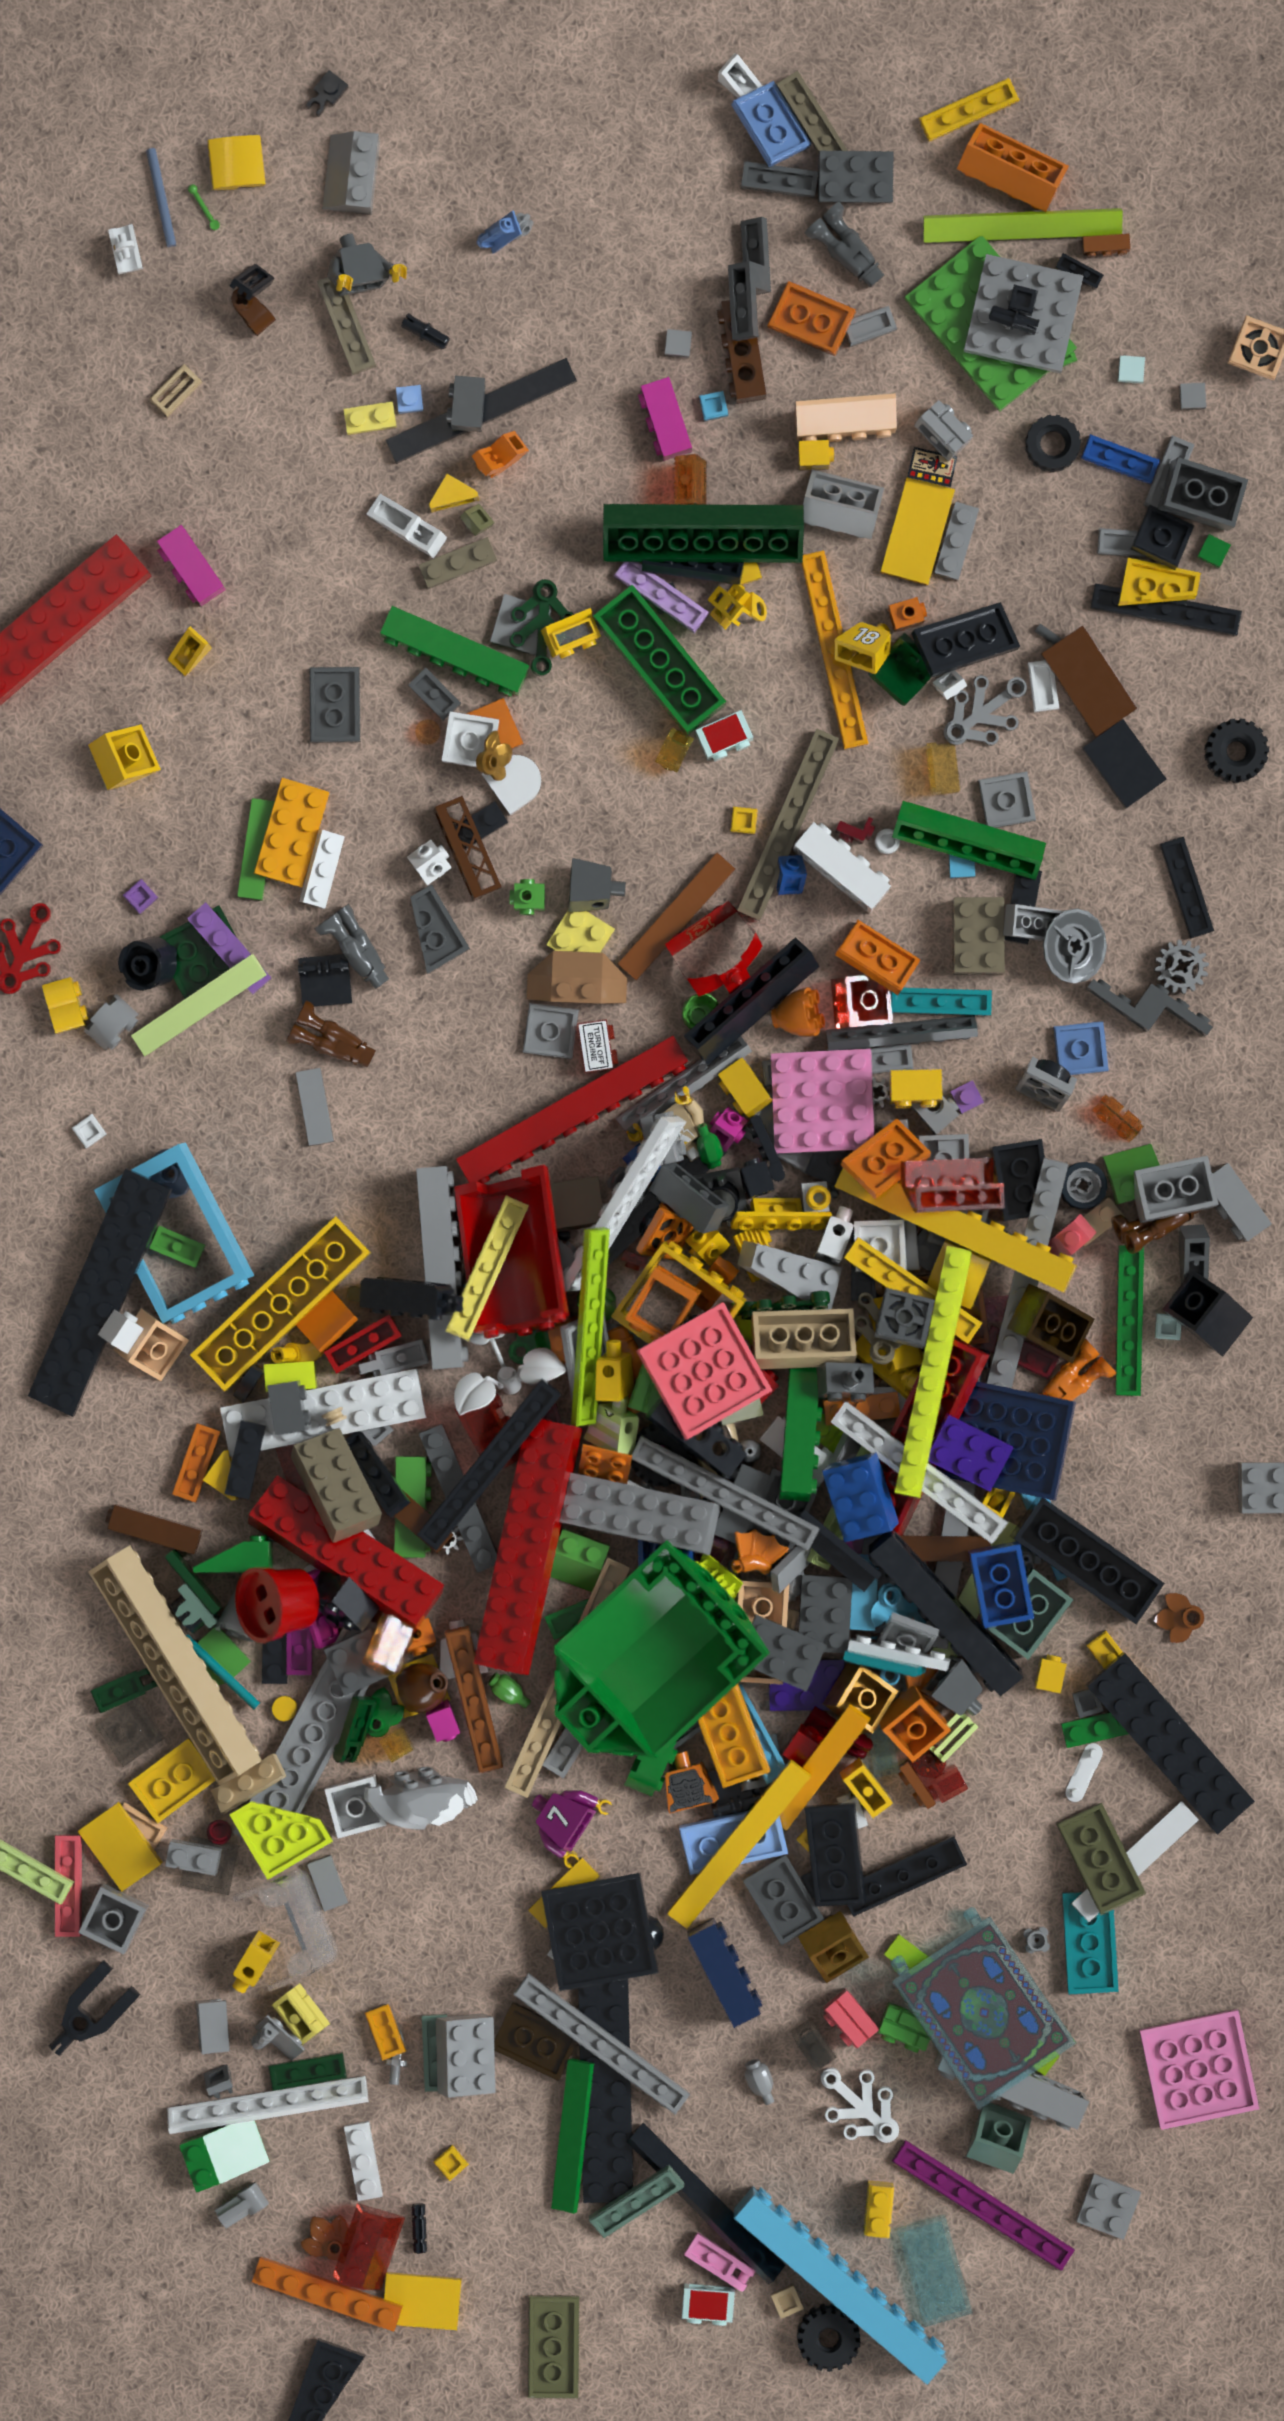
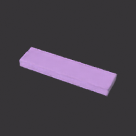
M623 562L614 574L617 580L627 587L633 585L644 599L694 634L709 615L707 610L654 573L642 571V565L638 562Z

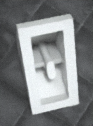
M736 53L732 55L718 73V81L737 98L762 87V84Z

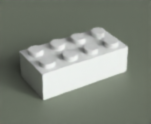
M813 822L794 845L793 851L801 855L807 863L870 914L889 891L891 885L888 882L890 879L880 871L877 873L869 868L870 863L861 855L854 856L850 852L851 847L842 839L836 841L831 837V830L824 824L820 823L817 825Z

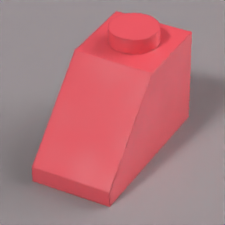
M1080 1213L1049 1239L1048 1247L1051 1248L1049 1253L1059 1256L1061 1252L1071 1256L1091 1240L1097 1232Z

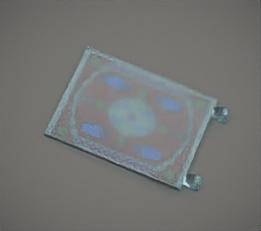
M970 1907L963 1913V1917L973 1928L910 1970L900 1955L895 1957L890 1963L899 1974V1977L892 1981L977 2109L980 2110L1075 2045L1076 2042L992 1918L989 1916L982 1921L976 1909Z

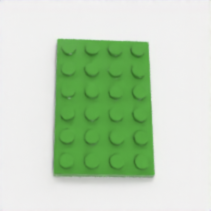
M979 236L906 295L905 301L996 409L1001 412L1050 371L964 352L986 254L1000 257L983 236ZM1070 339L1065 359L1077 349Z

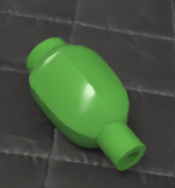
M495 1672L488 1681L492 1693L508 1704L518 1703L523 1708H527L531 1700L523 1695L522 1687L510 1676Z

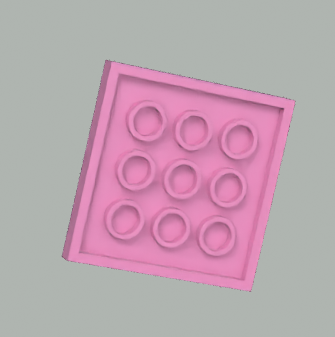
M871 1049L771 1054L774 1148L777 1154L856 1150L875 1135Z
M1238 2009L1139 2029L1161 2130L1259 2109Z

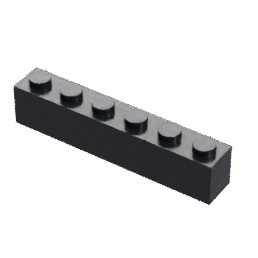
M795 937L684 1035V1038L692 1050L709 1065L819 968V964L811 951Z

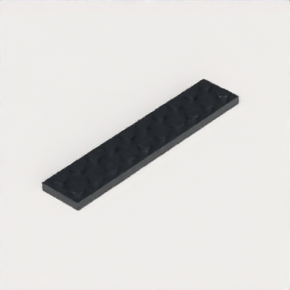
M129 1168L124 1170L30 1389L29 1397L71 1417L76 1415L107 1343L98 1333L114 1309L120 1312L172 1192V1188Z
M628 1979L578 1988L579 2011L630 2048ZM580 2045V2060L594 2063L582 2166L583 2203H607L633 2188L632 2147L626 2142L632 2135L631 2082Z

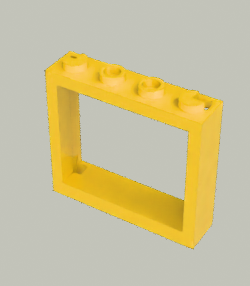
M665 1241L611 1317L646 1343L653 1342L650 1339V1334L643 1330L638 1332L628 1325L630 1322L625 1320L629 1313L627 1311L628 1307L666 1253L735 1302L729 1311L733 1319L747 1301L743 1297L744 1292L734 1285L731 1288L723 1283L724 1278L715 1271L709 1273L702 1268L704 1264L694 1256L689 1258L682 1253L683 1249L678 1244L672 1241L670 1243Z

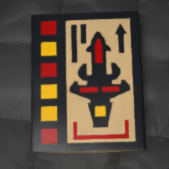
M914 447L907 477L951 487L957 456L947 461L940 452Z

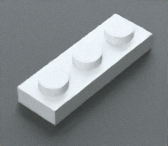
M318 830L299 902L323 909L326 908L344 836L325 830Z
M365 2121L344 2125L358 2201L383 2197L370 2122Z

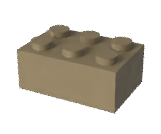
M1004 897L953 898V975H1002L1005 972V942L1003 936Z

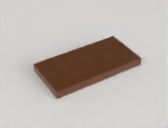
M1083 625L1041 653L1043 659L1095 737L1137 709Z

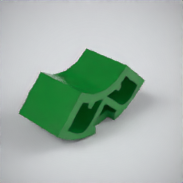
M676 1741L658 1758L637 1755L624 1785L652 1797L654 1791L660 1792L665 1781L662 1774L667 1763L673 1764L678 1750L674 1749Z

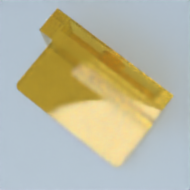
M936 742L926 743L925 752L930 796L958 793L960 785L955 745L950 743L937 745Z

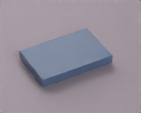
M774 81L733 100L731 103L769 167L811 146V141Z

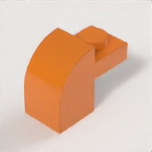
M512 431L503 434L491 446L477 450L471 457L476 462V467L480 472L484 473L485 476L489 475L493 478L516 463L529 450L517 433Z
M721 1256L708 1269L709 1273L715 1271L724 1278L723 1283L727 1286L739 1272L731 1262L723 1259ZM701 1279L695 1286L702 1291L695 1304L706 1312L710 1310L722 1293Z

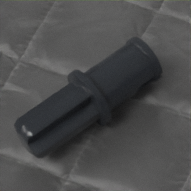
M993 306L989 314V319L1010 326L1011 330L1016 328L1035 335L1036 327H1038L1040 321L1039 319L1019 314L1018 310L1013 312L998 306Z
M410 313L406 315L407 319L404 318L401 328L417 335L420 341L425 340L441 350L447 347L450 341L447 335L431 327V323L426 324Z

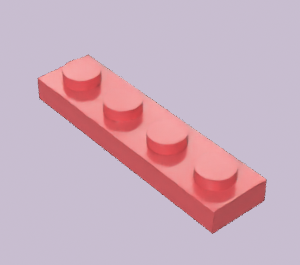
M56 1835L55 1871L74 1881L63 1904L60 1905L55 1902V1937L82 1936L79 1933L82 1926L81 1835Z

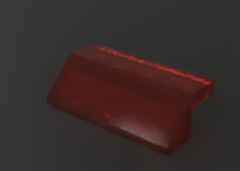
M993 1158L901 1161V1187L913 1211L916 1213L1005 1208L1004 1183H994Z

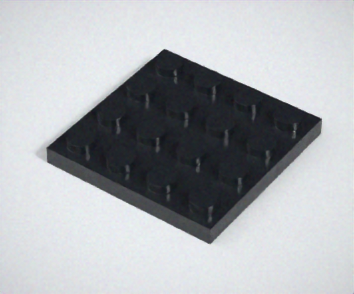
M641 1872L541 1891L559 1991L659 1973Z

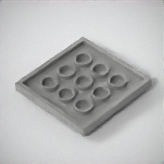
M986 254L964 352L1061 374L1083 275ZM1014 284L1038 290L1031 317L1040 320L1038 327H1036L1035 335L1016 328L1011 330L1010 326L989 319L993 306L1008 310Z

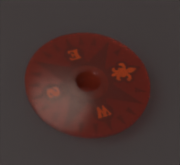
M927 1750L914 1762L910 1760L913 1769L919 1775L926 1778L939 1776L946 1766V1761L942 1763L930 1750Z

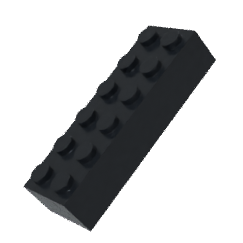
M1036 1497L1010 1535L1011 1538L1018 1541L1035 1555L1136 1625L1165 1584L1044 1498Z

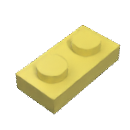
M393 401L344 409L348 435L397 428Z

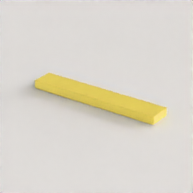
M505 1196L461 1295L463 1296V1312L453 1313L446 1332L469 1341L529 1205Z

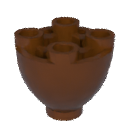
M427 1663L411 1664L404 1668L396 1677L398 1695L407 1711L416 1713L429 1712L441 1704L444 1699L448 1680L443 1672L433 1665Z

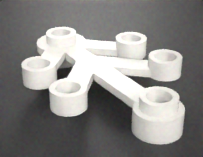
M828 2067L824 2069L821 2073L822 2084L826 2088H834L855 2107H828L825 2111V2117L828 2122L835 2123L839 2119L867 2118L873 2124L867 2126H856L853 2123L847 2124L843 2132L844 2136L849 2140H854L858 2136H876L881 2142L889 2143L897 2138L899 2126L891 2118L890 2101L892 2100L893 2093L889 2087L883 2086L877 2092L878 2098L881 2101L880 2117L873 2111L872 2083L874 2081V2074L871 2070L864 2069L859 2073V2080L862 2083L861 2100L841 2081V2075L836 2068ZM865 2073L871 2075V2079L868 2082L862 2080V2075ZM834 2075L836 2077L835 2082L828 2083L826 2081L827 2076ZM883 2090L890 2092V2096L886 2099L880 2096ZM831 2110L837 2112V2117L834 2119L828 2117V2113ZM884 2126L891 2127L889 2134L882 2133ZM850 2127L856 2130L853 2136H849L846 2133Z

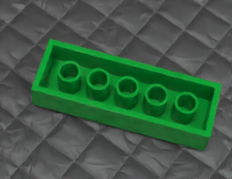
M633 585L593 615L598 627L686 736L726 705V700Z

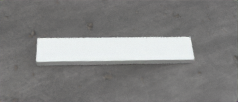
M1182 1801L1126 1852L1138 1876L1199 1820ZM1088 1889L1071 1903L1088 1922L1099 1913Z

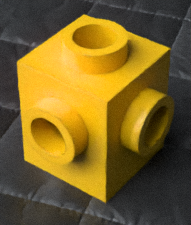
M695 1230L685 1240L691 1247L688 1252L700 1261L703 1259L709 1266L730 1246V1243L717 1230L707 1233H700Z

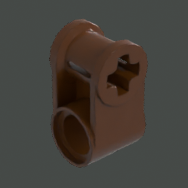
M237 288L231 296L233 307L243 318L246 325L250 329L252 328V332L258 336L276 319L256 297L250 301L247 300V305L239 304L238 298L240 296L245 298L247 293L241 295L237 292L239 290Z

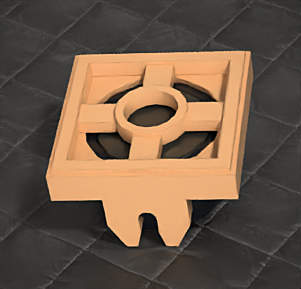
M1246 315L1232 348L1228 364L1274 381L1284 357V329Z

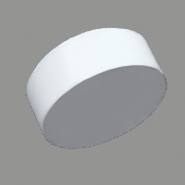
M883 829L876 835L875 846L879 852L892 854L898 849L900 840L892 838L894 830Z

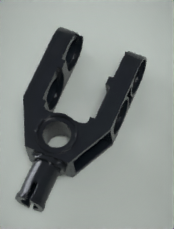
M105 1960L69 1997L61 2024L64 2030L48 2045L53 2051L61 2043V2046L55 2051V2054L61 2056L74 2040L81 2042L107 2032L141 1995L131 1986L99 2021L94 2020L90 2013L85 2011L80 2004L113 1969ZM80 2016L86 2020L87 2025L84 2029H79L74 2025L75 2017Z

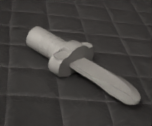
M399 2030L400 2035H401V2037H402V2040H403V2042H404L403 2034H402V2032ZM402 2053L393 2056L392 2060L385 2059V2065H391L389 2084L399 2085L401 2066L407 2067V2061H401Z

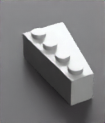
M743 1241L737 1263L738 1266L771 1284L777 1290L789 1296H795L796 1301L810 1300L809 1294L814 1291L830 1292V1303L827 1309H832L842 1267L748 1241Z

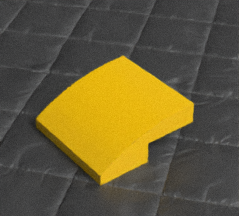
M260 135L222 137L207 141L212 190H235L238 187H262L266 184Z
M945 1240L927 1285L938 1291L947 1246L961 1249L966 1248ZM973 1251L961 1304L969 1309L974 1305L992 1259Z

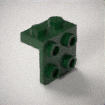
M905 632L891 647L890 654L876 674L868 672L869 677L902 706L907 705L931 679L915 641Z

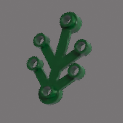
M542 579L534 585L532 590L533 596L521 607H516L512 610L511 619L515 623H521L526 619L527 613L539 604L538 615L519 632H514L509 638L510 645L518 648L525 643V639L538 629L536 658L531 662V671L536 676H545L552 668L551 660L547 657V644L541 633L544 627L555 623L549 616V605L560 616L559 621L564 618V615H574L557 599L558 591L556 585L550 580ZM541 588L548 590L549 594L547 597L541 595ZM515 611L522 612V619L515 617ZM564 632L555 635L560 646H563V640L574 641L571 637L566 636ZM515 635L521 638L520 644H516L513 641ZM538 662L543 663V671H539L536 668Z
M814 1291L809 1294L810 1300L797 1302L795 1296H783L773 1304L770 1299H761L757 1302L748 1301L745 1302L737 1316H742V1320H751L752 1313L758 1311L812 1310L811 1307L806 1306H813L814 1310L827 1309L830 1303V1292Z

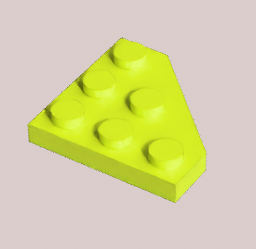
M254 1801L247 1803L230 1814L231 1819L267 1880L333 1842L331 1835L320 1818Z

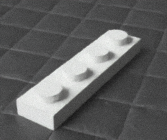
M857 1635L856 1639L851 1638L849 1640V1651L947 1671L949 1668L950 1659L945 1658V1653L931 1651L930 1654L920 1653L921 1649L918 1647L906 1646L905 1649L895 1647L896 1643L881 1640V1644L873 1643L870 1637Z

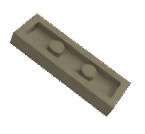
M486 537L419 565L428 589L495 563L497 559L490 541Z

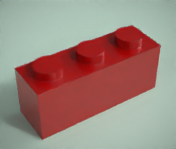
M387 1315L326 1350L324 1353L337 1374L403 1335L392 1316Z

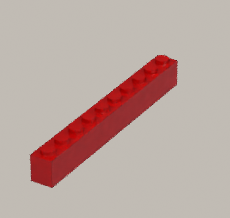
M673 1035L458 1157L456 1161L469 1183L477 1181L486 1184L491 1181L490 1175L495 1172L501 1175L512 1169L511 1163L519 1159L522 1163L533 1157L532 1151L539 1147L545 1150L556 1144L554 1139L563 1134L564 1138L574 1134L578 1131L576 1126L585 1122L587 1126L598 1120L597 1114L604 1110L610 1113L621 1107L619 1102L628 1097L631 1101L642 1095L641 1089L650 1085L651 1089L664 1082L662 1077L669 1073L675 1076L686 1070L684 1065L688 1063V1060Z

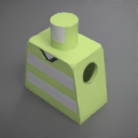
M626 1396L620 1402L613 1401V1403L599 1404L597 1406L596 1424H589L584 1439L599 1448L632 1455L636 1445L639 1418L636 1414L627 1410L629 1397Z

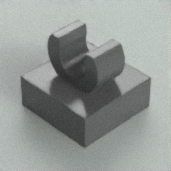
M227 2064L204 2073L206 2090L209 2096L214 2095L218 2099L220 2098V2092L228 2090L229 2094L233 2093L231 2072Z

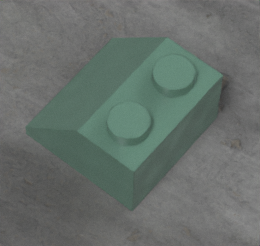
M984 2101L970 2138L966 2157L1014 2174L1023 2157L1032 2118Z

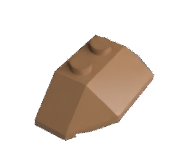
M552 951L527 975V999L599 1004L626 1003L627 977L603 952Z

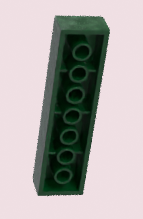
M603 504V562H643V560H648L652 562L803 563L804 505Z

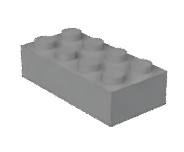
M1006 904L1003 936L1044 941L1045 931L1052 919L1063 911Z

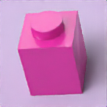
M449 1699L443 1700L437 1707L426 1712V1717L436 1742H447L460 1734L459 1724Z

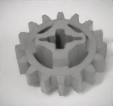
M1177 940L1175 947L1171 942L1168 943V951L1165 949L1159 951L1162 958H1155V961L1160 966L1154 968V971L1161 974L1156 980H1164L1163 987L1165 988L1171 986V993H1175L1177 989H1180L1181 994H1186L1187 988L1192 992L1195 991V983L1200 986L1203 984L1200 977L1208 976V973L1203 971V968L1209 966V963L1202 961L1206 953H1198L1199 945L1191 948V941H1187L1184 946L1181 940ZM1179 951H1186L1192 956L1190 958L1183 956ZM1170 956L1172 961L1170 968L1165 970L1166 960ZM1178 961L1181 964L1191 962L1184 969L1185 973L1182 970L1172 972L1179 965ZM1197 964V974L1193 979L1191 972L1193 966ZM1173 976L1180 978L1184 983H1176L1170 978Z

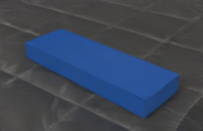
M1091 434L1081 457L1085 461L1150 485L1160 461Z

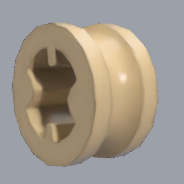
M342 1407L322 1415V1418L327 1420L326 1427L347 1418L346 1415L342 1414Z

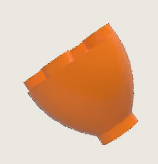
M806 987L788 995L777 1008L771 1010L773 1026L776 1029L782 1028L786 1032L797 1036H818L820 1029L825 1028L824 1015L822 1013L819 1014L818 1004L820 1003L818 990H811L809 987Z

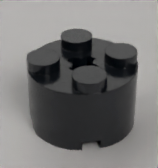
M155 936L131 942L120 952L118 959L119 971L126 978L125 982L127 985L135 990L144 991L171 982L177 969V950L164 939Z

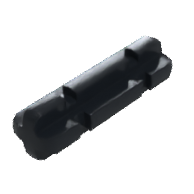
M424 2203L412 2205V2215L414 2216L412 2218L413 2240H415L413 2242V2252L416 2254H423L427 2251V2241H425L427 2238L426 2217H424L426 2207Z

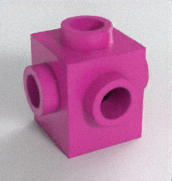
M728 1106L722 1114L717 1112L709 1123L712 1125L709 1132L718 1137L722 1150L726 1152L733 1142L738 1144L744 1137L746 1131L743 1128L748 1120Z

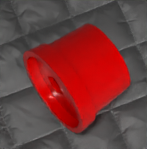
M254 1567L246 1570L238 1581L235 1593L236 1612L244 1632L255 1642L267 1643L281 1638L284 1634L310 1627L318 1615L319 1594L314 1580L303 1569L274 1570L269 1567Z

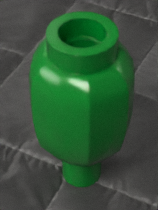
M706 1123L699 1124L697 1126L699 1136L696 1145L700 1160L707 1165L708 1169L717 1168L722 1164L723 1150L721 1143L715 1134L709 1132Z

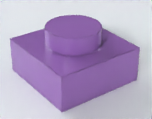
M973 1080L950 1091L961 1114L984 1103Z

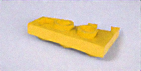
M1128 557L1118 606L1196 599L1201 573L1181 568L1174 570L1162 564Z

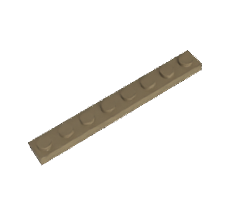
M816 729L737 910L739 913L760 922L779 878L778 857L789 856L837 746L838 737Z

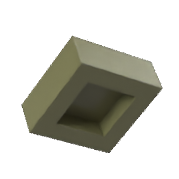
M480 504L466 510L460 516L467 528L475 536L486 531L495 523Z

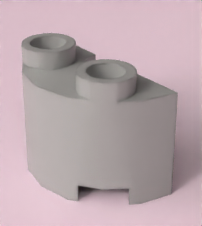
M114 995L109 1003H105L90 1019L91 1023L84 1028V1031L105 1051L108 1048L113 1050L122 1040L119 1035L125 1029L129 1032L138 1023L136 1017L139 1014L122 998Z

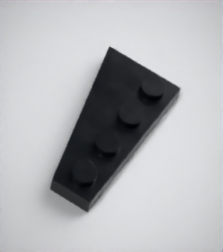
M318 2338L289 2421H323L355 2370L365 2358V2354Z

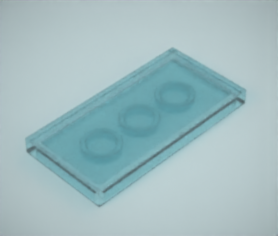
M945 2214L898 2227L897 2232L924 2327L973 2314Z

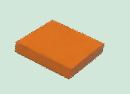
M504 698L467 713L469 715L499 719L498 734L500 743L509 744L512 749L523 745Z
M331 1291L296 1326L317 1350L323 1354L358 1318L334 1291Z

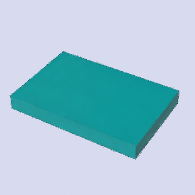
M849 1650L845 1651L843 1658L846 1662L912 1677L924 1674L927 1669L924 1666Z

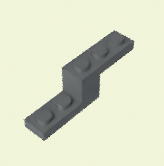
M764 217L741 221L743 262L728 265L732 340L735 341L759 337L756 295L771 292L767 218Z
M1093 979L1086 987V990L1145 1032L1151 1029L1164 1009L1204 1037L1213 1028L1208 1024L1210 1020L1199 1012L1194 1014L1188 1010L1190 1006L1180 998L1174 1000L1168 995L1169 990L1158 983L1156 986L1150 984L1134 1007L1130 1005L1132 1001L1121 993L1118 996L1110 991L1111 986L1101 979L1098 981Z

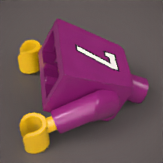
M565 1790L561 1794L553 1793L550 1799L539 1794L534 1799L532 1807L541 1812L536 1819V1824L540 1827L539 1835L544 1847L558 1858H563L566 1867H573L571 1863L567 1862V1859L571 1856L579 1861L578 1854L572 1851V1849L596 1813L593 1808L596 1807L597 1811L603 1815L608 1814L601 1810L603 1803L612 1805L607 1799L598 1800L596 1796L582 1790Z

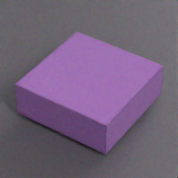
M142 879L123 895L139 914L158 899L156 894Z

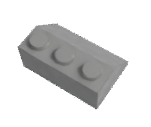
M351 131L330 136L322 209L372 215L380 147L379 134Z
M812 470L803 502L804 523L811 526L828 528L834 532L852 534L858 538L871 539L884 488Z
M1208 1156L1134 1171V1196L1140 1223L1210 1209L1219 1205Z

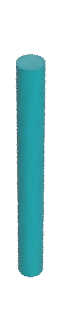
M187 1634L186 1636L192 1641L193 1649L197 1656L254 1710L260 1702Z

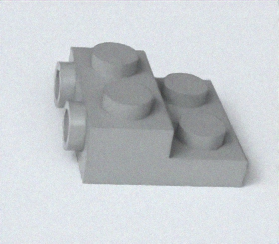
M969 1134L916 1136L931 1151L930 1157L912 1171L913 1181H917V1186L970 1184Z

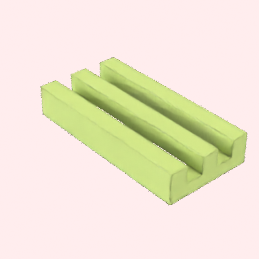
M954 1714L947 1722L949 1727L960 1717L963 1721L937 1748L932 1746L929 1749L942 1763L978 1728L965 1714L961 1716ZM968 1724L970 1728L942 1755L940 1752Z

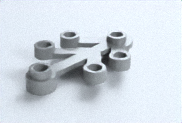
M977 676L974 681L975 695L972 715L964 721V706L969 700V695L966 691L960 690L958 694L966 696L964 702H959L957 695L954 696L955 710L953 721L947 723L944 728V737L947 742L952 745H960L966 739L982 741L989 746L995 745L999 739L998 733L994 730H988L987 732L971 730L970 728L977 723L1004 727L1008 731L1015 730L1019 724L1017 717L1013 715L1003 717L990 715V713L1011 698L1022 697L1027 690L1026 682L1019 677L1010 679L1006 690L983 706L985 690L989 685V680L986 676ZM977 680H985L986 686L983 688L978 687ZM1018 684L1021 688L1020 692L1014 693L1011 689L1012 685ZM1013 719L1016 724L1010 728L1007 726L1006 721ZM958 728L961 731V735L954 737L951 733L952 729ZM992 733L996 739L994 742H988L986 736Z

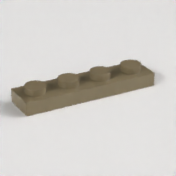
M798 71L777 83L778 89L817 152L848 151Z
M328 277L318 280V286L352 374L356 375L376 367L349 294L339 296L336 285Z

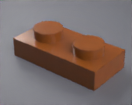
M906 1760L900 1764L901 1772L898 1775L906 1786L911 1784L916 1791L912 1795L919 1806L925 1805L927 1809H930L936 1805V1801L909 1761Z

